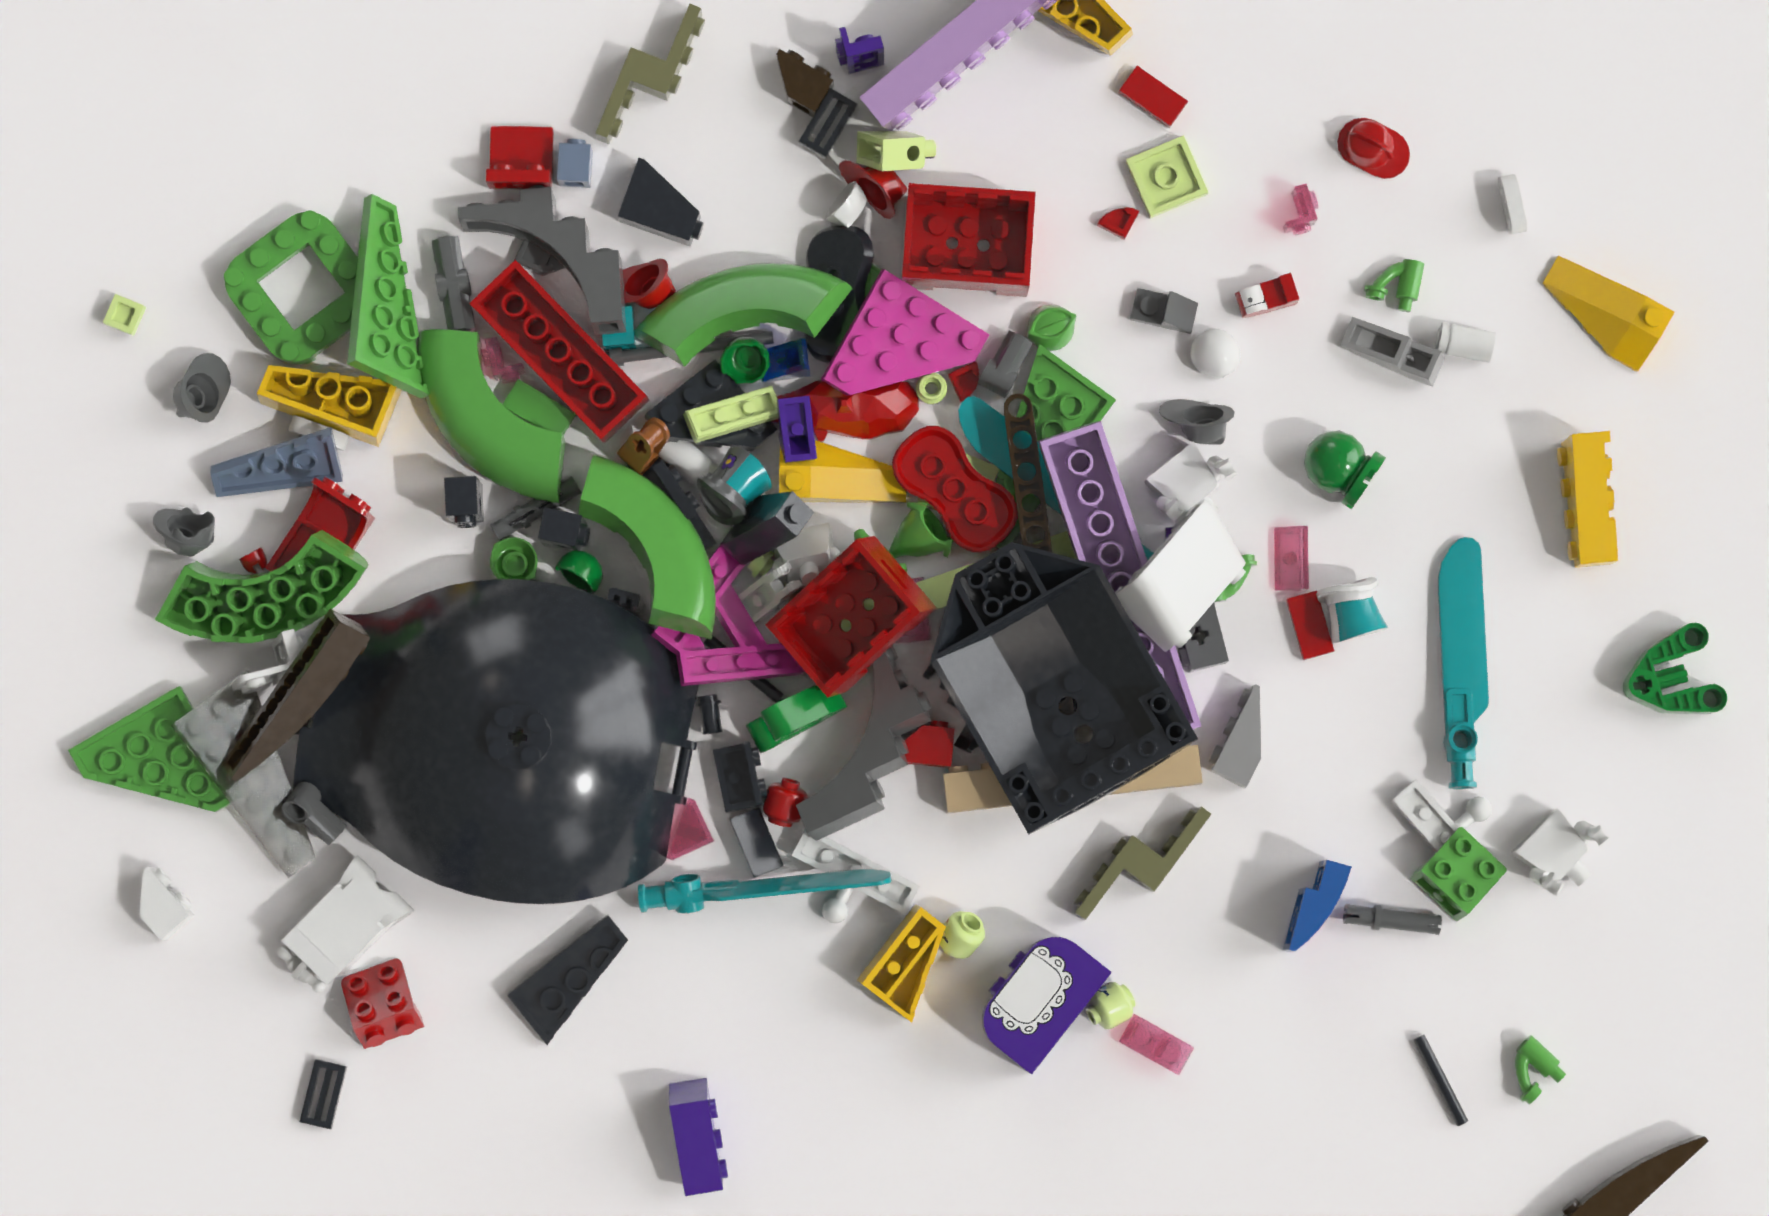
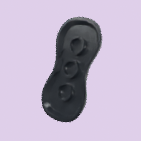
M836 225L817 232L810 241L806 252L807 267L831 274L847 282L852 287L850 293L815 338L804 333L805 343L810 354L815 359L830 363L865 300L866 281L873 264L874 248L872 241L863 229L856 226L847 228L842 225Z

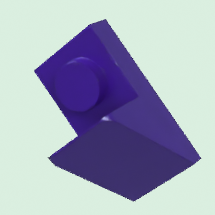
M801 396L777 399L780 426L778 439L785 463L817 459L810 397Z

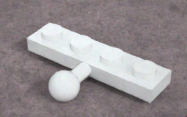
M1417 779L1391 800L1435 852L1441 848L1459 827H1463L1466 830L1474 822L1487 820L1492 812L1491 804L1486 798L1474 797L1467 803L1466 812L1454 822Z
M806 830L792 854L793 857L824 873L857 869L889 871L891 873V883L855 889L903 914L907 913L920 887L827 837L816 841L807 834ZM854 888L839 889L835 898L826 901L823 906V915L830 923H840L845 920L848 915L846 903Z

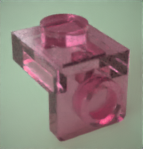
M1307 183L1295 186L1291 192L1299 218L1285 222L1283 226L1284 233L1293 232L1294 236L1307 233L1312 230L1311 226L1315 225L1318 219L1315 209H1318L1317 197L1313 190L1309 191Z
M497 336L484 339L486 348L481 349L485 368L491 367L496 381L501 380L503 384L511 383L518 379L520 380V375L526 374L523 363L505 367L500 341Z

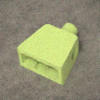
M857 131L856 163L880 171L922 169L925 165V159H933L936 155L935 141L925 140L924 136L908 131Z

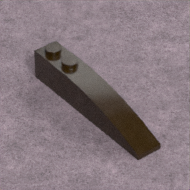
M331 608L328 610L222 763V766L232 780L237 782L285 744L316 713L335 690L339 682L346 678L349 668L358 655L364 652L370 636L359 623Z
M1696 1135L1664 1147L1632 1163L1606 1179L1579 1201L1577 1198L1571 1200L1562 1209L1563 1216H1629L1709 1140L1705 1136Z

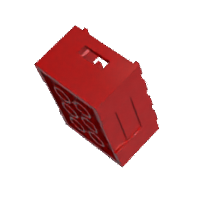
M909 183L902 281L918 290L933 291L934 287L996 292V295L1027 297L1030 287L1036 192ZM949 238H955L958 241V246L955 249H950L946 246V241ZM981 240L988 241L989 249L986 251L979 250L977 247L978 242Z
M875 536L856 539L765 625L827 697H832L847 692L868 672L867 668L907 631L915 629L937 607ZM870 598L874 601V608L872 610H867L864 607L865 599ZM844 619L851 622V629L848 632L841 628V623Z

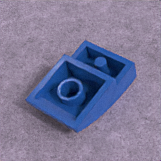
M1330 860L1319 862L1313 888L1305 887L1300 888L1298 891L1283 951H1297L1321 928L1339 901L1352 866Z

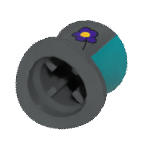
M730 447L713 474L709 472L706 477L701 475L697 478L699 495L706 511L717 522L730 526L742 522L747 515L745 509L747 504L769 491L772 487L770 477L763 465L750 452L740 447Z

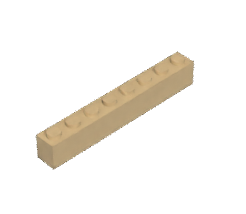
M1198 745L1187 746L1146 774L1109 795L1202 784ZM989 763L980 764L981 770L968 771V765L949 767V773L943 774L947 814L1012 806Z

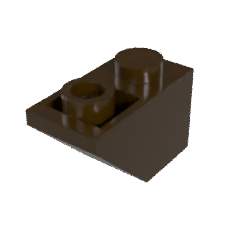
M779 48L776 53L777 63L787 101L790 105L813 117L829 89L834 88V80L830 78L832 74L821 66L815 65L813 68L803 62L805 59L793 50L789 49L785 52Z

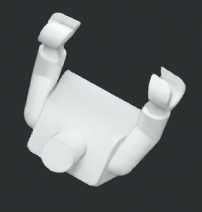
M1193 441L1146 478L1144 483L1159 496L1156 503L1158 509L1178 523L1187 511L1204 499L1214 507L1216 512H1219V508L1210 499L1209 495L1219 487L1217 482L1220 480L1221 475H1224V479L1227 481L1238 474L1231 465L1229 458L1224 460L1215 455L1209 457L1206 463Z
M829 522L805 527L796 538L773 549L775 561L772 571L789 562L792 569L788 574L778 579L784 587L786 582L788 584L796 580H800L801 584L806 587L841 554L839 549L834 547ZM788 599L775 609V614L788 604Z
M1556 808L1552 809L1511 853L1532 868L1529 877L1534 883L1557 896L1564 887L1565 882L1561 884L1556 882H1559L1565 875L1579 887L1592 874L1579 861L1589 851L1586 846L1588 841H1596L1599 848H1601L1610 841V838L1603 832L1601 825L1596 827L1585 820L1577 822L1572 827L1564 814Z

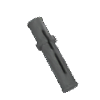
M570 476L561 483L560 493L562 494L560 495L559 503L533 499L521 507L516 505L513 507L514 511L491 523L490 526L498 540L501 541L523 527L525 529L529 528L531 522L543 516L544 507L555 509L576 495L581 494L582 492L573 477Z
M1346 903L1344 906L1346 914L1343 913V924L1371 926L1372 930L1388 928L1439 935L1441 928H1438V925H1442L1441 915L1382 909L1381 905H1374L1372 908Z

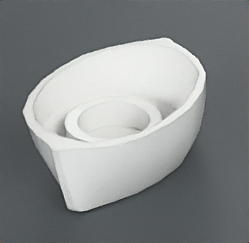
M856 181L849 183L829 208L825 219L849 228L858 218L866 205L867 198Z

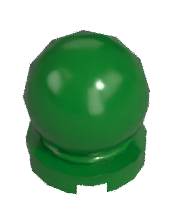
M1340 430L1328 431L1317 436L1308 445L1305 453L1304 467L1308 478L1318 488L1329 493L1342 492V495L1345 497L1341 503L1352 509L1368 486L1363 482L1364 479L1370 482L1386 457L1377 451L1372 456H1366L1363 445L1353 435Z

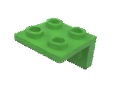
M1459 827L1432 858L1414 872L1410 879L1457 922L1475 908L1506 873L1507 868L1463 827Z

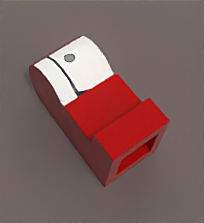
M1291 273L1235 293L1242 318H1249L1297 305L1300 300Z

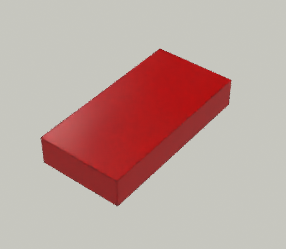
M1138 65L1118 92L1168 128L1172 126L1188 104V100Z
M1317 590L1286 599L1303 660L1335 651L1321 602L1318 601L1316 595Z

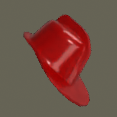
M1368 118L1353 119L1346 123L1339 132L1337 139L1338 151L1343 159L1375 177L1382 179L1394 178L1401 174L1408 166L1410 149L1405 138L1398 132L1375 120Z
M847 160L840 162L839 170L848 184L856 181L875 211L886 219L893 218L895 215L894 205L907 192L906 185L894 171H880L871 167L862 168L858 164Z
M659 258L623 269L625 304L634 302L642 308L652 309L676 293L672 280L667 274L668 263L665 259Z

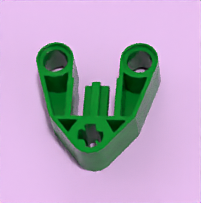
M1696 622L1689 623L1642 652L1624 679L1622 686L1625 696L1659 713L1712 714L1722 710L1726 706L1728 699L1725 689L1720 685L1708 684L1662 695V689L1688 682V673L1684 664L1655 671L1654 665L1672 661L1703 649L1709 640V633L1706 627ZM1687 630H1692L1697 634L1698 643L1696 646H1690L1686 643L1685 633ZM1638 681L1645 682L1646 688L1642 689L1643 694L1640 689H1634V683ZM1706 691H1711L1716 696L1717 702L1713 708L1708 707L1703 701Z
M814 685L760 712L761 716L745 726L761 754L847 708V705L841 694L827 697L817 685Z

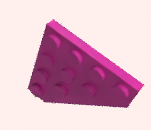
M884 269L880 271L821 380L848 396L975 362L990 334Z

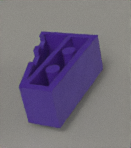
M707 1078L670 1083L669 1109L685 1196L721 1191L723 1190V1179L728 1178L726 1159H720L718 1149L723 1148L721 1129H715L713 1118H718L715 1098L710 1099Z

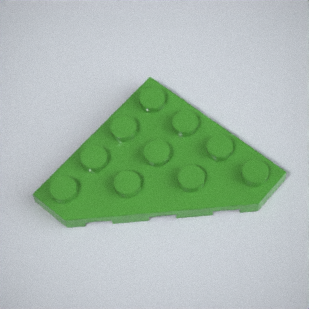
M181 686L174 688L68 750L83 778L216 813L244 797L236 781L230 778L222 766L223 758Z

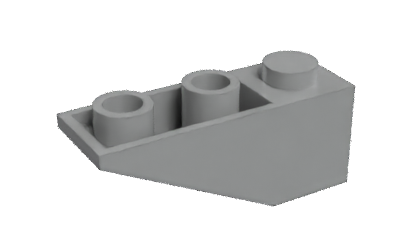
M1257 684L1252 686L1251 690L1244 689L1237 703L1242 708L1237 718L1230 717L1223 731L1227 738L1222 747L1216 745L1208 761L1213 764L1211 772L1242 788L1248 786L1261 760L1260 686Z

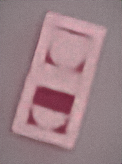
M1136 1014L1131 1018L1119 1040L1123 1045L1178 1076L1194 1050L1193 1046Z

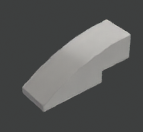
M1353 316L1340 344L1341 347L1373 363L1432 387L1445 360L1444 355L1439 350L1414 342L1408 336Z

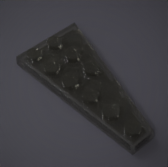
M249 669L245 670L239 676L250 673ZM237 676L171 726L285 875L290 878L315 859L316 856L304 823H292L282 813V806L291 794L292 789L278 750L237 782L230 778L222 766V763L262 707L257 691L248 694H242V690L233 691L232 684L239 677Z

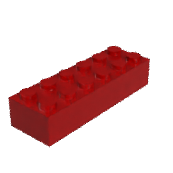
M516 260L469 303L604 444L650 401L647 395Z

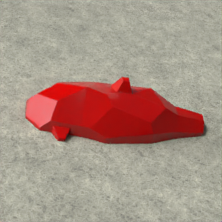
M817 380L795 391L777 396V399L801 396L810 397L813 430L820 442H824L828 433L871 440L885 434L902 432L919 411V398L916 391L905 381L847 396L826 382ZM779 418L771 422L779 424Z

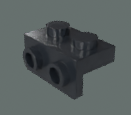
M750 741L738 745L714 749L713 755L725 812L728 813L763 805L762 798L767 797V789L764 778L758 779L756 766H761L758 747L751 748Z

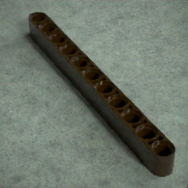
M1016 393L1010 395L1004 403V418L1022 545L1053 553L1033 408L1027 396ZM1016 399L1024 401L1027 405V412L1022 417H1014L1008 410L1010 403ZM1025 431L1029 433L1032 441L1028 448L1019 449L1014 445L1013 437L1017 432ZM1022 463H1031L1035 467L1036 475L1032 480L1024 481L1018 476L1017 469ZM1028 494H1034L1040 500V507L1035 512H1027L1022 507V499ZM1031 526L1041 527L1045 533L1043 541L1039 544L1030 543L1026 538L1028 528ZM1065 697V699L1059 702V711L1062 714L1071 715L1075 712L1072 697Z

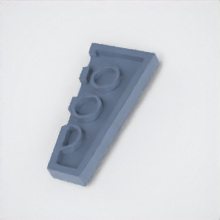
M332 427L212 465L210 469L216 497L313 486L311 481L314 477L320 481L325 476L335 483L343 482V473Z

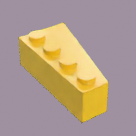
M1058 0L1046 10L1043 7L1037 10L1109 56L1113 55L1133 35L1132 28L1105 0Z
M268 365L257 391V396L262 405L292 416L305 418L329 428L332 427V429L345 433L352 438L379 447L402 390L380 379H373L369 376L359 375V377L334 372L320 373L311 372L307 369Z
M1610 431L1572 434L1561 442V447L1557 448L1558 464L1563 466L1565 479H1561L1560 483L1561 494L1563 498L1567 497L1568 510L1564 511V523L1566 529L1571 531L1572 540L1567 544L1568 557L1570 561L1574 560L1575 568L1611 565L1618 561L1615 517H1609V511L1614 509V490L1611 485L1607 486V479H1610V471H1613L1612 458L1605 454V443L1611 442Z

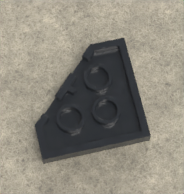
M714 359L649 410L644 418L647 421L650 418H658L663 421L669 429L670 438L668 441L678 442L679 440L694 442L683 416L685 411L738 396L745 392L730 376L722 374L721 365ZM771 421L701 441L696 443V445L722 448V446L740 447L746 451L753 452L773 436L778 429Z

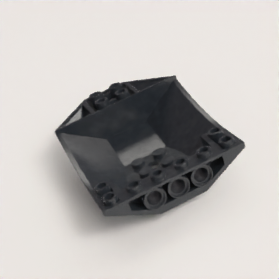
M1011 542L955 574L930 662L980 747L1028 835L1102 799L1146 774L1198 740L1100 565ZM1065 697H1072L1077 702V709L1071 715H1064L1059 711V702ZM1083 725L1089 726L1093 730L1091 740L1086 743H1080L1075 739L1076 729Z

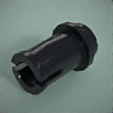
M717 694L698 697L699 703H696V707H700L702 734L723 732L719 712L721 700H718Z

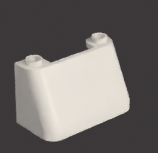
M1206 499L1187 511L1180 521L1173 525L1172 533L1143 567L1131 576L1132 578L1124 587L1121 586L1115 592L1129 618L1164 652L1175 645L1181 648L1192 636L1189 630L1229 583L1234 585L1246 573L1243 569L1246 564L1245 560L1216 510Z

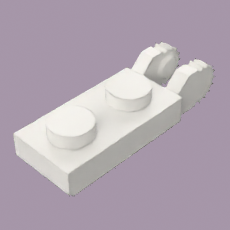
M789 562L763 575L738 595L754 623L762 620L789 599L790 594L803 586L800 580L791 581L784 587L778 579L788 574L792 569Z

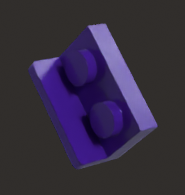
M839 28L840 38L835 39V49L840 66L846 65L848 75L885 65L884 46L881 35L873 37L872 34L863 35L856 38L855 42L850 43L846 28Z

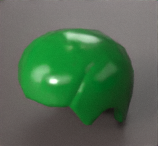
M739 337L729 342L720 357L721 372L730 376L736 384L755 383L764 378L770 366L768 350L755 338Z
M574 550L566 553L560 558L555 567L557 571L561 570L562 575L570 584L579 589L587 590L591 594L597 591L604 577L601 564L593 555L586 551Z

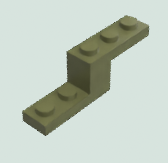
M689 3L666 61L635 48H630L595 134L598 141L610 144L612 137H618L623 125V120L620 119L624 108H630L635 96L632 88L668 101L671 93H677L682 77L678 76L682 64L686 66L689 64L694 50L690 45L694 36H700L705 24L700 7Z
M1202 806L1197 811L1190 809L1180 823L1184 826V829L1178 837L1172 834L1161 848L1165 852L1163 857L1133 835L1128 840L1122 837L1111 852L1115 855V858L1109 866L1103 863L1092 877L1097 881L1090 892L1084 888L1073 903L1078 907L1074 914L1085 921L1122 870L1150 891L1155 892L1209 819L1211 813Z

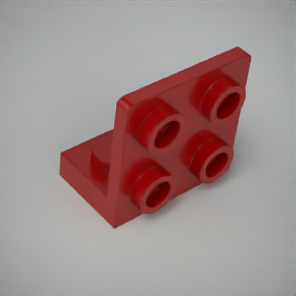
M492 126L490 128L489 169H486V183L489 189H528L534 185L552 187L553 128Z

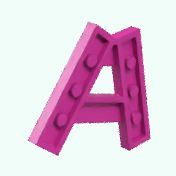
M721 545L709 559L716 595L715 615L735 647L706 649L699 636L660 626L651 634L657 641L676 655L681 686L799 676L805 673L803 668L781 643L767 644L731 585L745 565H741Z

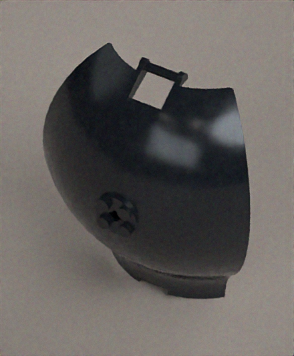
M491 579L449 585L421 594L383 611L356 615L342 614L359 623L370 636L364 652L358 655L349 668L346 678L339 682L335 690L314 714L312 728L307 727V721L295 733L299 737L293 790L300 782L311 783L320 791V801L328 809L351 824L375 848L397 864L441 886L490 900L520 904H556L586 900L625 888L643 879L665 863L675 804L686 805L687 797H684L692 751L697 748V742L687 740L699 685L681 686L676 655L651 635L655 631L653 627L623 607L600 596L560 584L522 579ZM520 729H523V734L527 735V741H521L519 746H514L515 741L511 740L512 735L517 734ZM662 743L680 748L672 794L653 789Z

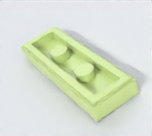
M768 386L687 410L683 416L694 443H698L778 419L777 396L773 386Z

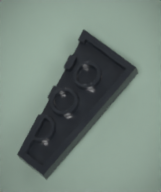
M607 914L507 994L508 998L546 1045L550 1043L559 1028L567 1021L596 980L624 947L628 938Z

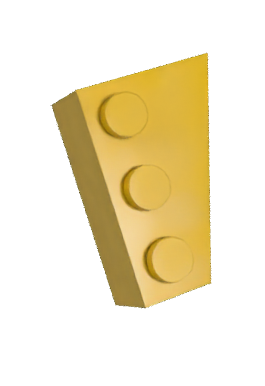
M915 904L857 981L912 1023L918 1001L926 985L925 981L930 967L933 965L946 926L922 907Z

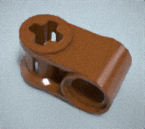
M650 418L645 422L640 431L634 432L629 436L627 441L618 450L617 455L630 468L643 475L656 462L659 453L669 440L670 432L668 427L660 419Z

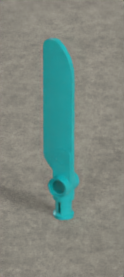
M975 396L967 397L958 409L959 423L965 438L975 451L1013 479L1004 416L982 399ZM1024 431L1017 432L1013 437V443L1019 449L1028 448L1032 441L1031 436ZM1038 445L1045 502L1062 516ZM1022 463L1017 469V474L1020 479L1029 481L1035 477L1036 469L1031 463ZM1142 544L1148 561L1154 552Z
M1464 537L1458 539L1449 548L1441 562L1438 575L1445 725L1443 744L1446 750L1447 762L1451 764V782L1448 783V788L1454 790L1477 788V782L1473 778V762L1476 761L1475 746L1478 741L1474 723L1488 708L1489 704L1481 547L1475 539ZM1455 733H1462L1466 736L1468 741L1466 748H1459L1455 745L1453 741Z
M857 869L746 881L728 880L702 883L698 874H683L672 878L670 881H665L664 885L646 887L645 884H639L638 901L641 913L647 912L648 909L667 907L668 910H675L677 913L686 914L704 909L705 901H729L889 884L892 879L889 871L877 869Z

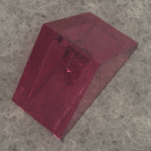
M688 798L667 855V859L676 861L715 842L697 802L691 798Z

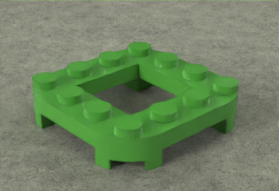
M308 210L289 217L235 257L224 273L225 287L230 299L277 359L289 364L306 365L315 361V357L351 330L358 256L328 218L315 211ZM310 245L345 293L294 330L259 282Z

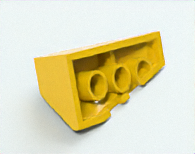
M1559 255L1542 283L1563 307L1577 318L1583 325L1584 330L1598 341L1609 357L1635 372L1639 371L1675 313L1648 296Z
M815 440L817 459L785 463L780 447L779 493L793 491L803 502L906 503V490L897 482L891 465Z

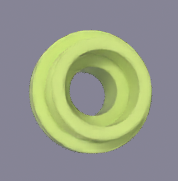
M931 373L923 375L918 379L916 394L922 402L936 404L946 396L947 383L941 375ZM930 383L935 384L938 388L934 394H929L925 390V387Z
M773 551L754 559L747 568L753 572L751 575L754 578L758 574L762 576L767 574L774 563V560L771 559L774 555Z

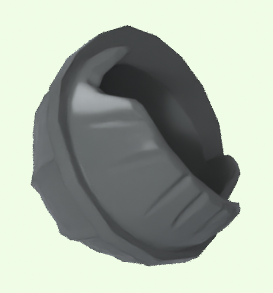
M188 507L182 510L165 508L157 511L153 516L152 524L154 528L164 537L167 548L177 555L195 556L214 542L215 517L209 511L204 514H196Z

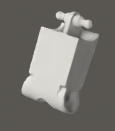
M356 855L344 872L340 882L281 940L287 947H280L277 953L279 958L287 962V968L292 972L291 976L295 980L299 978L303 983H308L312 986L313 991L319 993L324 990V983L329 985L335 978L342 977L388 928L400 922L415 910L397 892L382 890L377 881L376 872L362 858ZM289 948H290L297 956H294V955L290 952Z

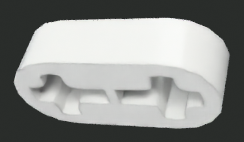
M1510 174L1498 177L1499 195L1509 234L1527 232L1526 213L1517 176Z
M294 415L288 431L302 437L329 427ZM332 429L337 450L344 451L350 436Z

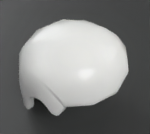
M1209 329L1198 334L1191 345V360L1196 369L1201 373L1216 378H1224L1233 373L1240 362V348L1233 336L1228 332L1220 329Z

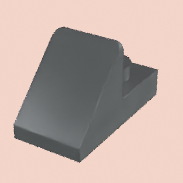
M1137 288L1130 320L1191 334L1198 302L1173 291H1170L1167 295Z

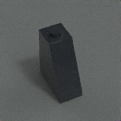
M638 158L618 213L619 222L691 247L693 239L699 240L703 230L704 222L700 221V211L645 159Z
M793 491L760 495L745 508L747 512L746 517L739 524L733 525L720 545L741 565H745L796 538L814 511Z

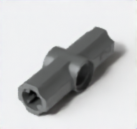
M444 236L432 240V250L437 269L435 280L440 302H443L447 330H475L473 309L469 304L471 302L470 296H472L467 268H464L459 237Z

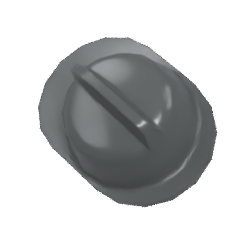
M203 353L197 356L190 364L184 377L176 384L173 390V401L177 408L176 415L178 417L192 418L203 423H208L215 419L231 385L228 367L219 356L213 353Z
M1186 399L1167 401L1159 409V413L1164 419L1180 424L1182 432L1189 441L1209 445H1221L1224 443L1227 422L1235 414V411L1226 405L1208 404Z

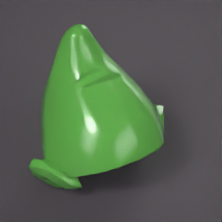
M925 502L907 503V507L911 510L899 526L889 549L894 558L902 556L921 557L938 552H943V556L948 558L953 540L951 537L948 538L946 530L937 516L926 507L929 504Z

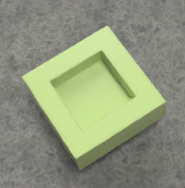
M115 294L103 323L134 336L146 307Z

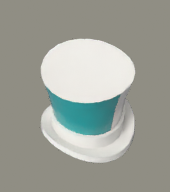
M1368 577L1350 584L1326 587L1316 593L1318 601L1326 603L1327 610L1330 611L1332 644L1381 632L1389 628L1373 598V589L1378 586L1376 577Z

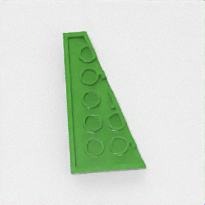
M370 194L364 198L347 364L422 399L428 396L429 392L427 384H423L420 371L423 368L422 356H418L415 340L419 337L412 292L411 289L406 288L404 275L408 273L407 263L401 260L399 244L403 240L397 206L374 194Z
M1039 344L1023 394L1030 399L1032 404L1037 441L1101 421L1116 399ZM1022 400L1016 417H1022L1027 412V405ZM999 469L996 483L1006 488L1016 502L1013 479ZM1028 494L1022 499V507L1027 512H1035L1040 505L1039 498L1033 494ZM1017 519L1009 535L995 546L996 548L1000 549L1014 541L1020 532L1019 519Z

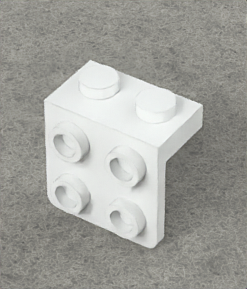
M294 629L281 632L271 642L278 666L239 676L232 684L233 691L242 690V694H248L261 690V686L266 683L272 682L273 686L279 683L304 646L301 637H296Z

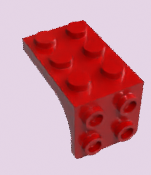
M324 476L323 480L320 481L314 477L311 481L313 490L307 504L265 568L273 571L282 567L302 549L312 534L321 530L355 550L375 520V517L369 512L372 507L352 493L349 498L343 495L345 490L329 478Z

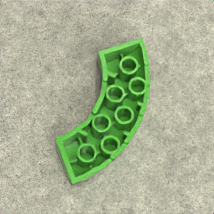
M757 263L732 267L698 279L678 290L651 311L636 327L634 333L638 339L685 367L703 348L715 341L714 337L729 330L735 332L745 328L760 326V323H776L780 327L795 329L815 338L850 293L852 287L847 282L831 274L795 264Z
M430 329L419 332L418 356H422L423 368L420 371L423 384H427L429 392L425 400L435 423L451 447L469 466L500 487H506L520 493V495L533 499L559 503L566 444L563 433L539 428L525 422L510 412L496 398L484 376L481 358L482 342L478 332Z
M594 454L580 499L578 515L595 521L614 533L618 532L626 539L629 547L638 557L643 568L646 569L651 593L649 624L711 639L716 610L714 578L708 555L690 520H687L675 501L651 480L627 466Z
M323 530L312 534L302 549L286 564L266 573L252 575L230 574L195 561L184 566L155 620L183 634L210 639L212 642L254 643L274 639L283 631L291 629L298 631L326 615L330 608L333 609L356 586L369 564L358 552Z

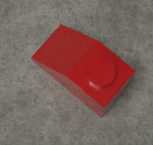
M936 720L930 721L929 726H921L904 740L909 753L905 754L908 764L943 768L951 767L955 728H948L949 722Z

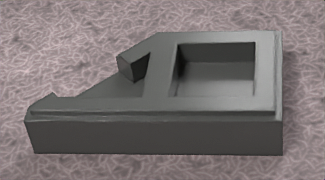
M524 240L514 259L523 268L541 276L565 268L553 256Z

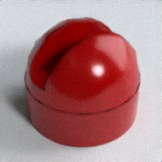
M262 547L239 559L243 568L251 574H258L254 565L259 564L262 570H265L267 565V557Z

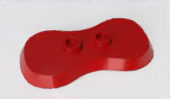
M926 426L913 432L896 450L892 459V469L897 482L904 490L927 501L937 510L948 534L958 546L971 552H985L1001 543L1012 531L1018 519L1017 504L1013 496L1002 485L987 479L973 468L962 444L952 432L939 426Z

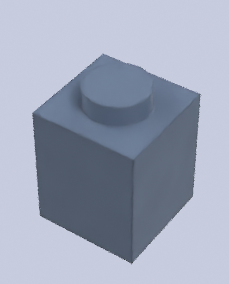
M567 139V143H559L557 170L559 186L591 188L593 150L591 144H586L585 140Z

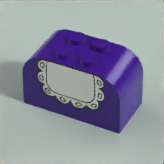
M1062 937L1045 938L1033 944L1026 953L1019 951L1008 965L1013 970L1006 979L999 976L988 990L992 996L986 1003L982 1013V1027L988 1040L1031 1075L1112 973L1076 943Z

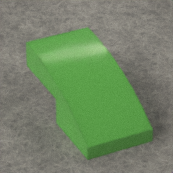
M519 379L503 402V405L510 412L530 424L546 430L562 432L563 436L576 416L574 412Z

